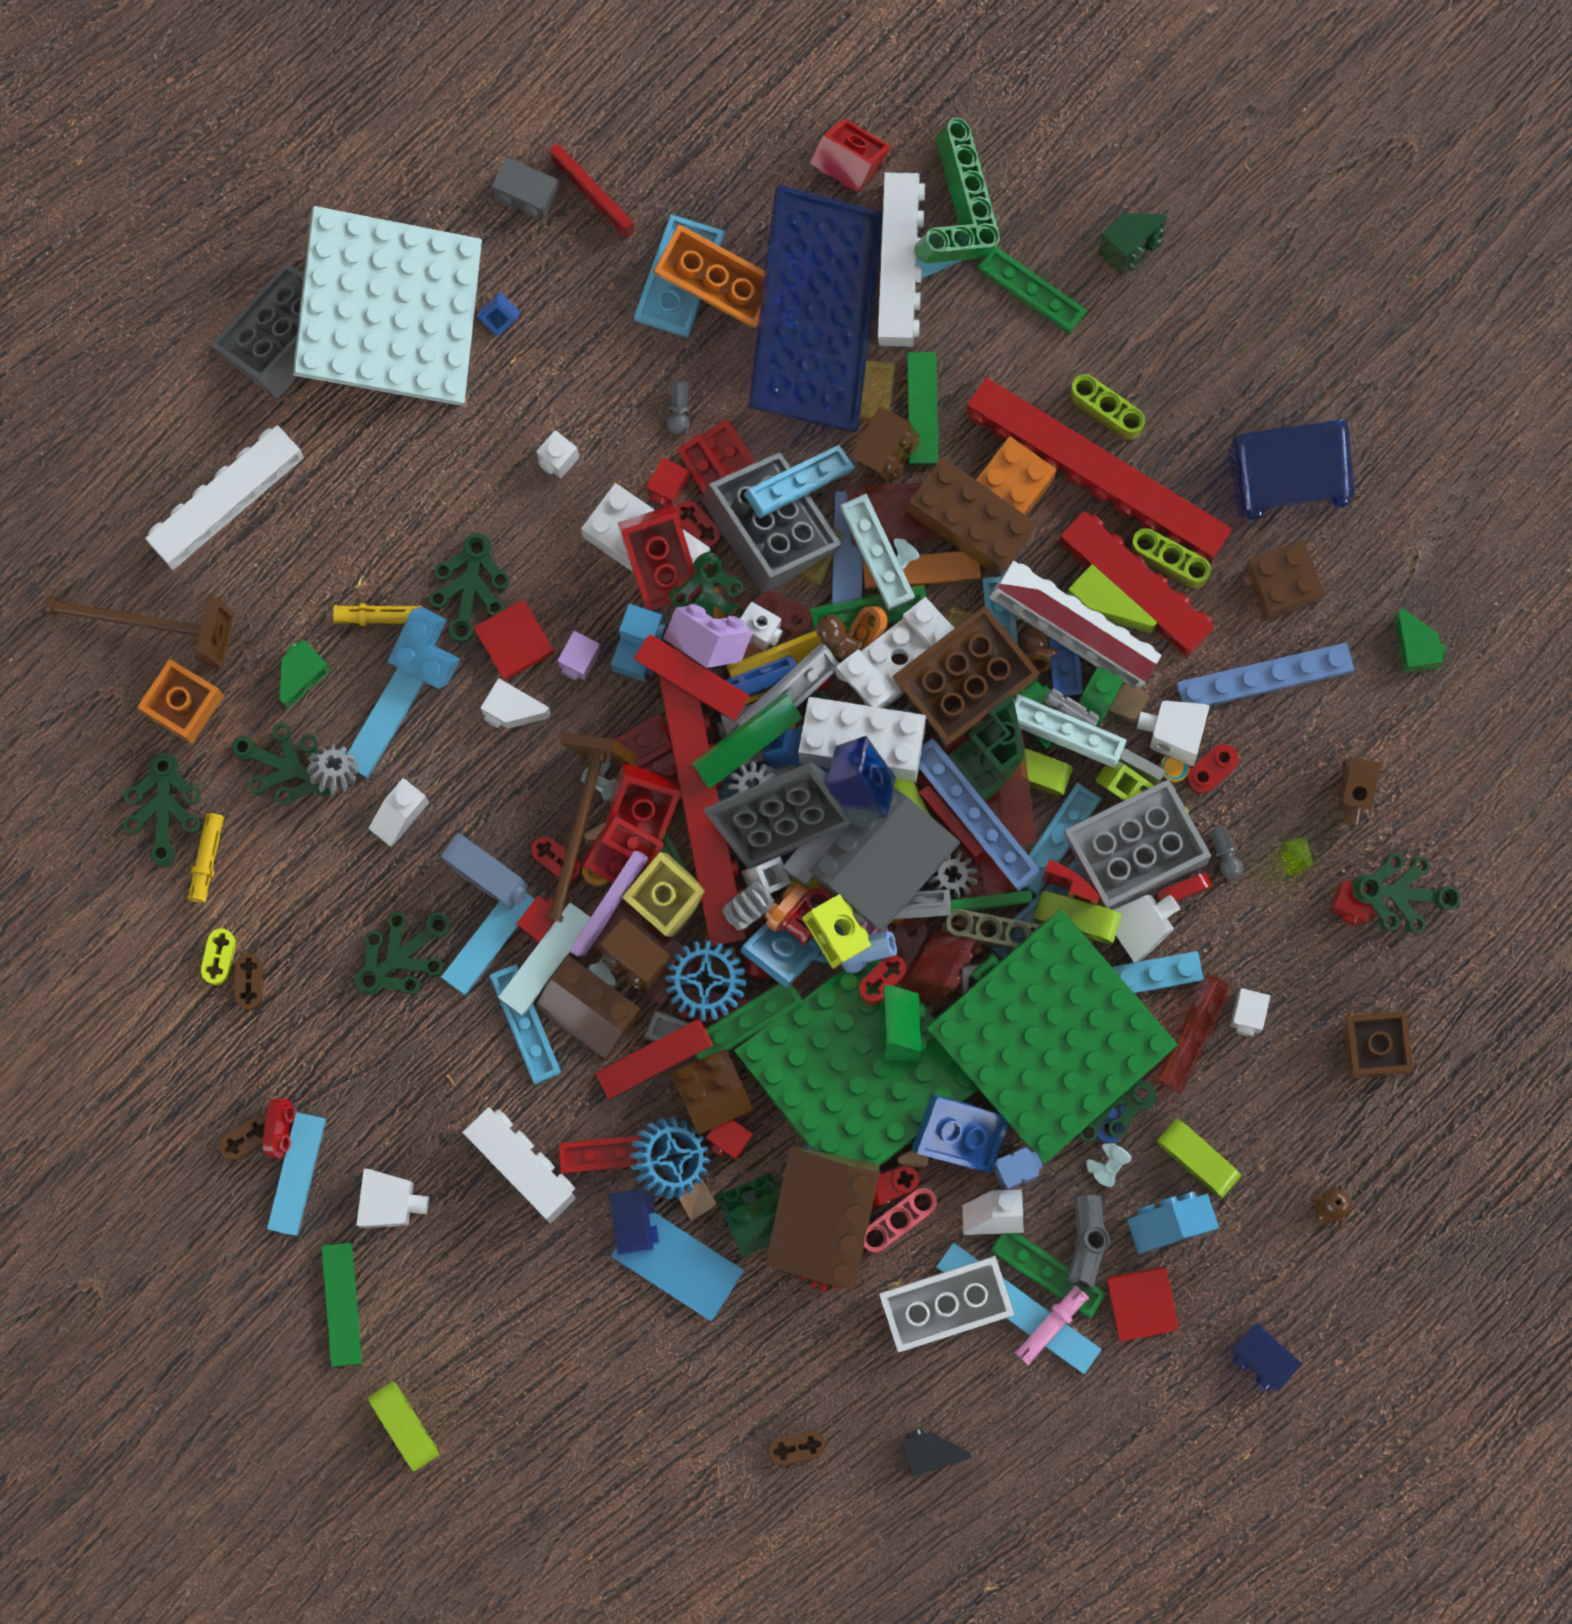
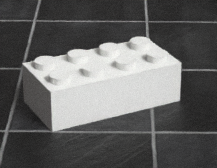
M615 483L581 528L583 538L633 572L617 522L654 511V509ZM683 530L693 563L699 555L710 552L708 546Z
M809 697L798 751L799 764L811 762L818 767L916 782L926 729V715Z
M488 1107L463 1133L551 1224L576 1199L572 1193L575 1190L574 1186L562 1174L556 1177L551 1172L555 1168L553 1164L541 1152L535 1155L531 1151L534 1145L520 1130L515 1134L510 1129L513 1123L500 1109L493 1112Z
M996 1256L879 1294L898 1353L1014 1315Z

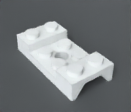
M925 597L905 612L901 621L862 651L858 649L837 665L836 677L839 680L848 682L861 696L866 706L885 709L903 695V692L892 676L955 628ZM901 653L907 657L908 661L903 665H896L892 662L891 658L893 655Z

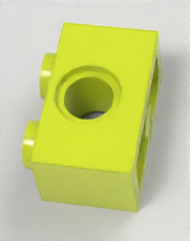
M840 894L812 909L802 917L832 969L857 956L871 946L866 930L857 923L853 916L851 905L843 900ZM834 924L842 928L843 936L836 933Z

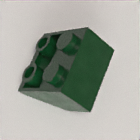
M1122 214L1102 233L1098 253L1119 274L1123 275L1127 270L1132 272L1142 263V256L1148 251L1153 253L1163 243L1162 236L1166 232L1165 226L1168 218L1164 214Z
M772 1173L757 1177L752 1181L716 1196L742 1257L770 1245L780 1191Z

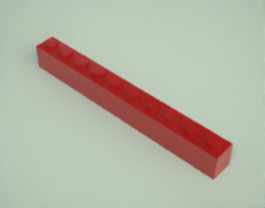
M987 377L967 405L966 414L969 415V419L976 425L981 427L986 425L994 430L993 434L1005 442L1009 436L1055 469L1067 475V480L1078 487L1083 485L1092 491L1091 494L1096 499L1102 502L1109 501L1116 506V510L1122 515L1135 517L1141 521L1140 524L1145 529L1159 532L1166 538L1205 558L1209 564H1212L1232 531L1231 527Z
M683 651L680 652V653H682L683 655L687 656L688 658L692 659L693 661H695L696 663L699 664V662H697L696 660H694L693 658H691L690 656H688V655H687L686 653H684ZM659 676L698 883L705 890L701 900L711 948H715L718 943L725 946L746 942L745 935L750 934L749 925L743 930H736L726 920L727 917L722 912L723 907L742 892V887L736 888L734 877L739 876L736 858L730 859L728 848L731 846L704 812V808L720 802L717 790L723 789L722 782L719 781L709 789L691 764L714 747V743L708 744L706 732H711L709 715L702 714L701 704L703 702Z

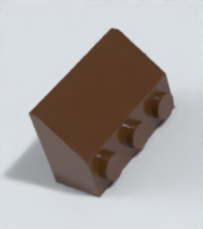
M569 955L552 976L535 1005L537 1010L605 1060H607L642 1013L640 1007Z

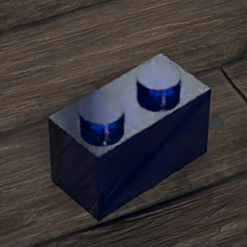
M645 1189L609 1194L617 1254L625 1256L655 1251L654 1244L659 1243L657 1225L651 1226L650 1214L655 1213L653 1195L647 1196Z
M1258 1323L1252 1324L1230 1349V1352L1234 1355L1231 1360L1243 1371L1249 1368L1257 1376L1255 1382L1267 1392L1270 1389L1278 1392L1302 1365L1296 1357Z

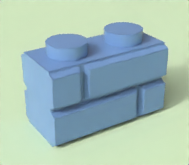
M1026 1147L1014 1152L1012 1156L1009 1154L997 1159L993 1170L1002 1190H1014L1020 1184L1023 1186L1035 1181L1043 1166L1037 1152L1031 1153L1030 1149Z

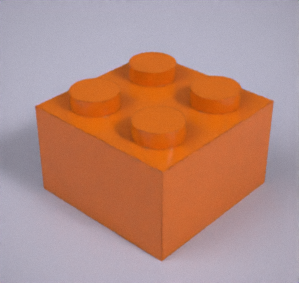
M1009 436L977 478V481L1027 516L1055 479L1057 469Z
M169 659L137 708L144 716L192 745L224 695L214 685Z

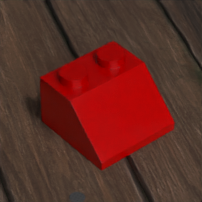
M843 118L822 136L810 164L815 166L823 175L831 176L840 181L845 188L859 192L870 182L892 146Z
M623 762L612 790L605 825L615 815L662 842L681 794L678 779Z

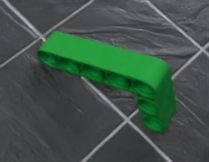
M953 118L937 134L936 144L959 225L932 228L915 244V255L924 263L979 259L996 246L1000 239L971 129L965 120Z

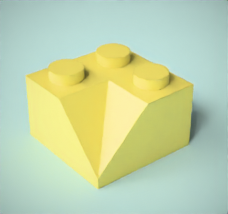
M660 852L622 898L661 933L668 937H674L693 915L705 890L669 854Z

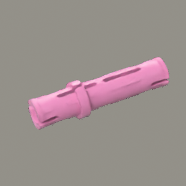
M1074 1285L1073 1289L1058 1305H1053L1051 1308L1053 1311L1024 1344L1015 1351V1354L1029 1366L1066 1323H1071L1073 1320L1071 1317L1089 1297L1083 1291L1081 1292L1079 1287Z

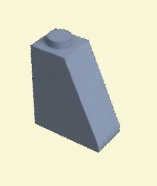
M460 833L455 836L441 856L456 874L510 910L515 905L520 904L526 896V889L529 886L521 877Z

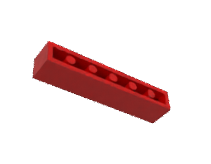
M1083 511L1061 534L1059 544L1087 569L1093 564L1157 622L1155 630L1188 659L1212 633L1214 626L1211 624L1212 620L1203 611L1199 610L1197 612L1189 605L1191 603L1190 600L1182 592L1173 591L1168 586V580L1159 572L1153 573L1146 566L1147 562L1141 555L1136 552L1132 554L1124 547L1126 544L1122 538L1115 533L1111 535L1103 528V522L1096 515H1088Z

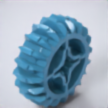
M706 940L705 949L700 950V945L696 941L694 942L695 952L690 953L689 948L684 946L682 948L686 955L684 959L678 954L674 955V959L680 964L678 966L668 965V969L674 972L675 975L665 976V980L675 985L666 988L668 994L677 992V995L671 999V1003L674 1005L680 1001L683 1002L678 1009L680 1013H684L689 1007L691 1009L689 1012L690 1019H694L698 1011L701 1012V1021L705 1022L707 1019L706 1013L711 1012V1016L715 1021L718 1020L717 1010L721 1009L722 1013L727 1016L729 1012L725 1006L728 1003L733 1008L738 1006L737 1002L732 999L733 996L743 998L744 993L737 990L736 987L746 986L745 980L737 979L738 976L745 974L744 968L734 969L741 961L739 957L731 961L729 960L733 954L730 948L724 954H721L723 948L721 943L716 945L715 950H711V941ZM703 958L698 972L683 975L684 970L690 963ZM712 958L720 961L727 967L730 972V978H725L712 972ZM707 967L710 979L715 981L712 985L709 984L710 987L706 988V994L704 995L703 986L697 981L699 977L702 978V975L706 974ZM681 984H687L699 989L700 1004L691 1001L685 996ZM729 987L723 998L709 1004L710 995L713 990Z
M675 1117L668 1118L667 1122L664 1118L657 1119L656 1125L648 1123L646 1125L647 1131L642 1130L638 1132L641 1141H633L632 1146L638 1152L631 1153L629 1156L632 1159H637V1164L632 1165L630 1168L640 1171L635 1180L637 1182L645 1180L643 1189L647 1191L653 1188V1196L658 1197L663 1193L664 1199H671L673 1194L676 1198L683 1197L685 1188H687L689 1193L694 1192L693 1183H703L698 1175L704 1176L708 1173L702 1167V1164H708L711 1161L709 1158L703 1157V1153L709 1150L708 1146L701 1147L700 1142L705 1137L703 1135L695 1137V1127L691 1126L687 1129V1121L681 1120L677 1124ZM671 1135L680 1139L687 1149L679 1148L675 1139L671 1138ZM659 1139L657 1154L651 1158L653 1144ZM680 1154V1157L674 1158L672 1162H660V1159L666 1158V1155L674 1156ZM689 1158L688 1169L681 1178V1174H683L682 1165ZM653 1167L662 1169L669 1182L660 1178Z

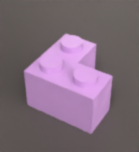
M695 604L675 608L663 639L706 668L741 662L753 634V631L744 625L743 620L735 616L713 619L705 613L704 608Z

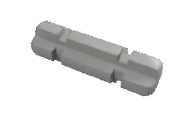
M1056 689L1050 690L1044 699L1045 704L1052 708L1057 707V711L1090 725L1096 726L1099 720L1097 714L1092 711L1087 712L1084 706L1067 696L1064 698L1063 693Z

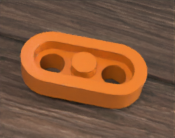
M877 606L864 607L860 610L849 631H855L854 639L863 642V647H861L860 651L884 633L887 627L886 613Z
M801 883L796 887L793 884L790 885L782 896L783 901L779 905L774 903L765 915V918L768 919L766 926L777 933L784 918L802 901L810 889Z

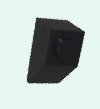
M923 1428L906 1433L907 1440L901 1442L912 1477L971 1458L969 1451L932 1432L925 1434Z

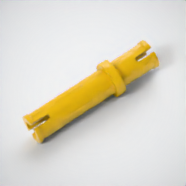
M360 603V606L334 605L333 621L334 624L358 623L360 626L374 623L403 624L406 623L411 610L422 605L367 606L366 603Z
M214 813L205 814L195 866L191 867L190 872L193 874L187 899L190 901L206 903L210 880L214 878L215 874L213 870L214 860L224 817Z

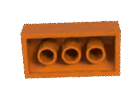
M678 224L653 272L754 329L780 281L775 276Z

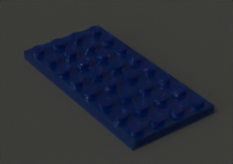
M778 185L775 188L748 408L851 433L858 431L883 212L783 185Z

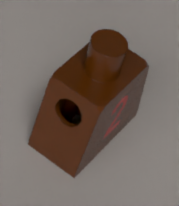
M1355 757L1345 760L1338 805L1346 806L1343 823L1360 826L1363 810L1372 809L1381 762ZM1355 788H1358L1362 793L1360 800H1356L1353 797V790Z

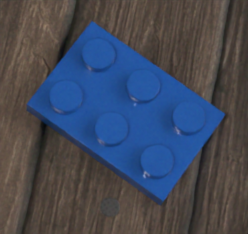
M932 1094L911 1150L920 1155L991 1173L1009 1124L997 1111Z

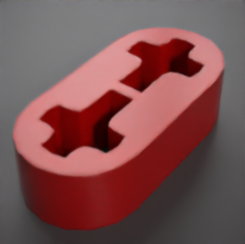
M683 501L678 504L676 511L682 529L704 543L710 550L717 547L721 539L720 529L711 518L692 501ZM683 510L687 512L694 511L693 518L696 521L695 524L688 518L684 521L682 520ZM702 527L706 532L714 531L712 534L714 540L705 539L702 541V532L699 528Z
M549 837L536 839L531 847L533 858L538 864L559 879L562 867L557 863L559 860L564 861L566 849ZM548 844L551 845L550 851L556 857L553 860L547 855H544L542 858L539 857L540 851L538 847L540 845L546 847ZM577 858L574 866L575 872L572 874L570 883L576 881L581 875V865Z
M1202 873L1157 892L1155 896L1158 902L1171 895L1178 903L1210 889L1212 885L1207 873Z
M899 956L884 958L862 980L859 988V996L862 1002L871 1006L878 1005L882 1001L884 985L897 987L903 981L907 967L902 958ZM887 965L890 967L899 966V975L892 973L886 979L884 976L888 971ZM878 982H880L881 985L879 986L877 992L878 996H876L875 994H871L870 996H868V988L866 986L873 988Z

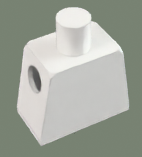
M1162 701L1158 716L1145 712L1140 713L1137 729L1154 733L1150 745L1152 750L1168 755L1187 765L1194 766L1210 705Z
M1146 895L1114 909V911L1122 915L1116 936L1134 963L1143 960L1174 930L1167 918L1179 911L1180 908L1171 895L1159 903L1155 901L1152 895Z
M364 1169L356 1226L360 1228L407 1226L410 1213L427 1214L429 1196L413 1195L414 1183L374 1170Z

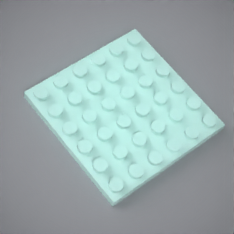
M314 206L311 211L293 375L462 406L465 403L482 239Z

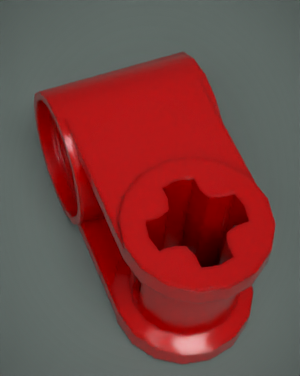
M815 888L809 891L802 901L787 914L780 925V929L782 931H789L800 940L802 946H805L813 936L802 917L814 909L811 904L821 905L832 899L831 894L823 888Z
M902 1166L886 1173H879L872 1209L893 1202L895 1199L915 1191L919 1184L916 1170L909 1166ZM906 1172L908 1176L913 1175L914 1180L910 1182L911 1187L905 1188L903 1184L898 1185L897 1180L901 1179L900 1173Z

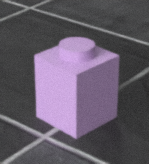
M573 631L557 661L559 668L562 669L561 673L572 680H577L578 677L586 680L601 652L600 644Z

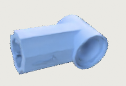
M887 930L868 935V941L871 946L843 963L844 970L848 973H855L862 970L868 962L896 956L897 947L893 933Z

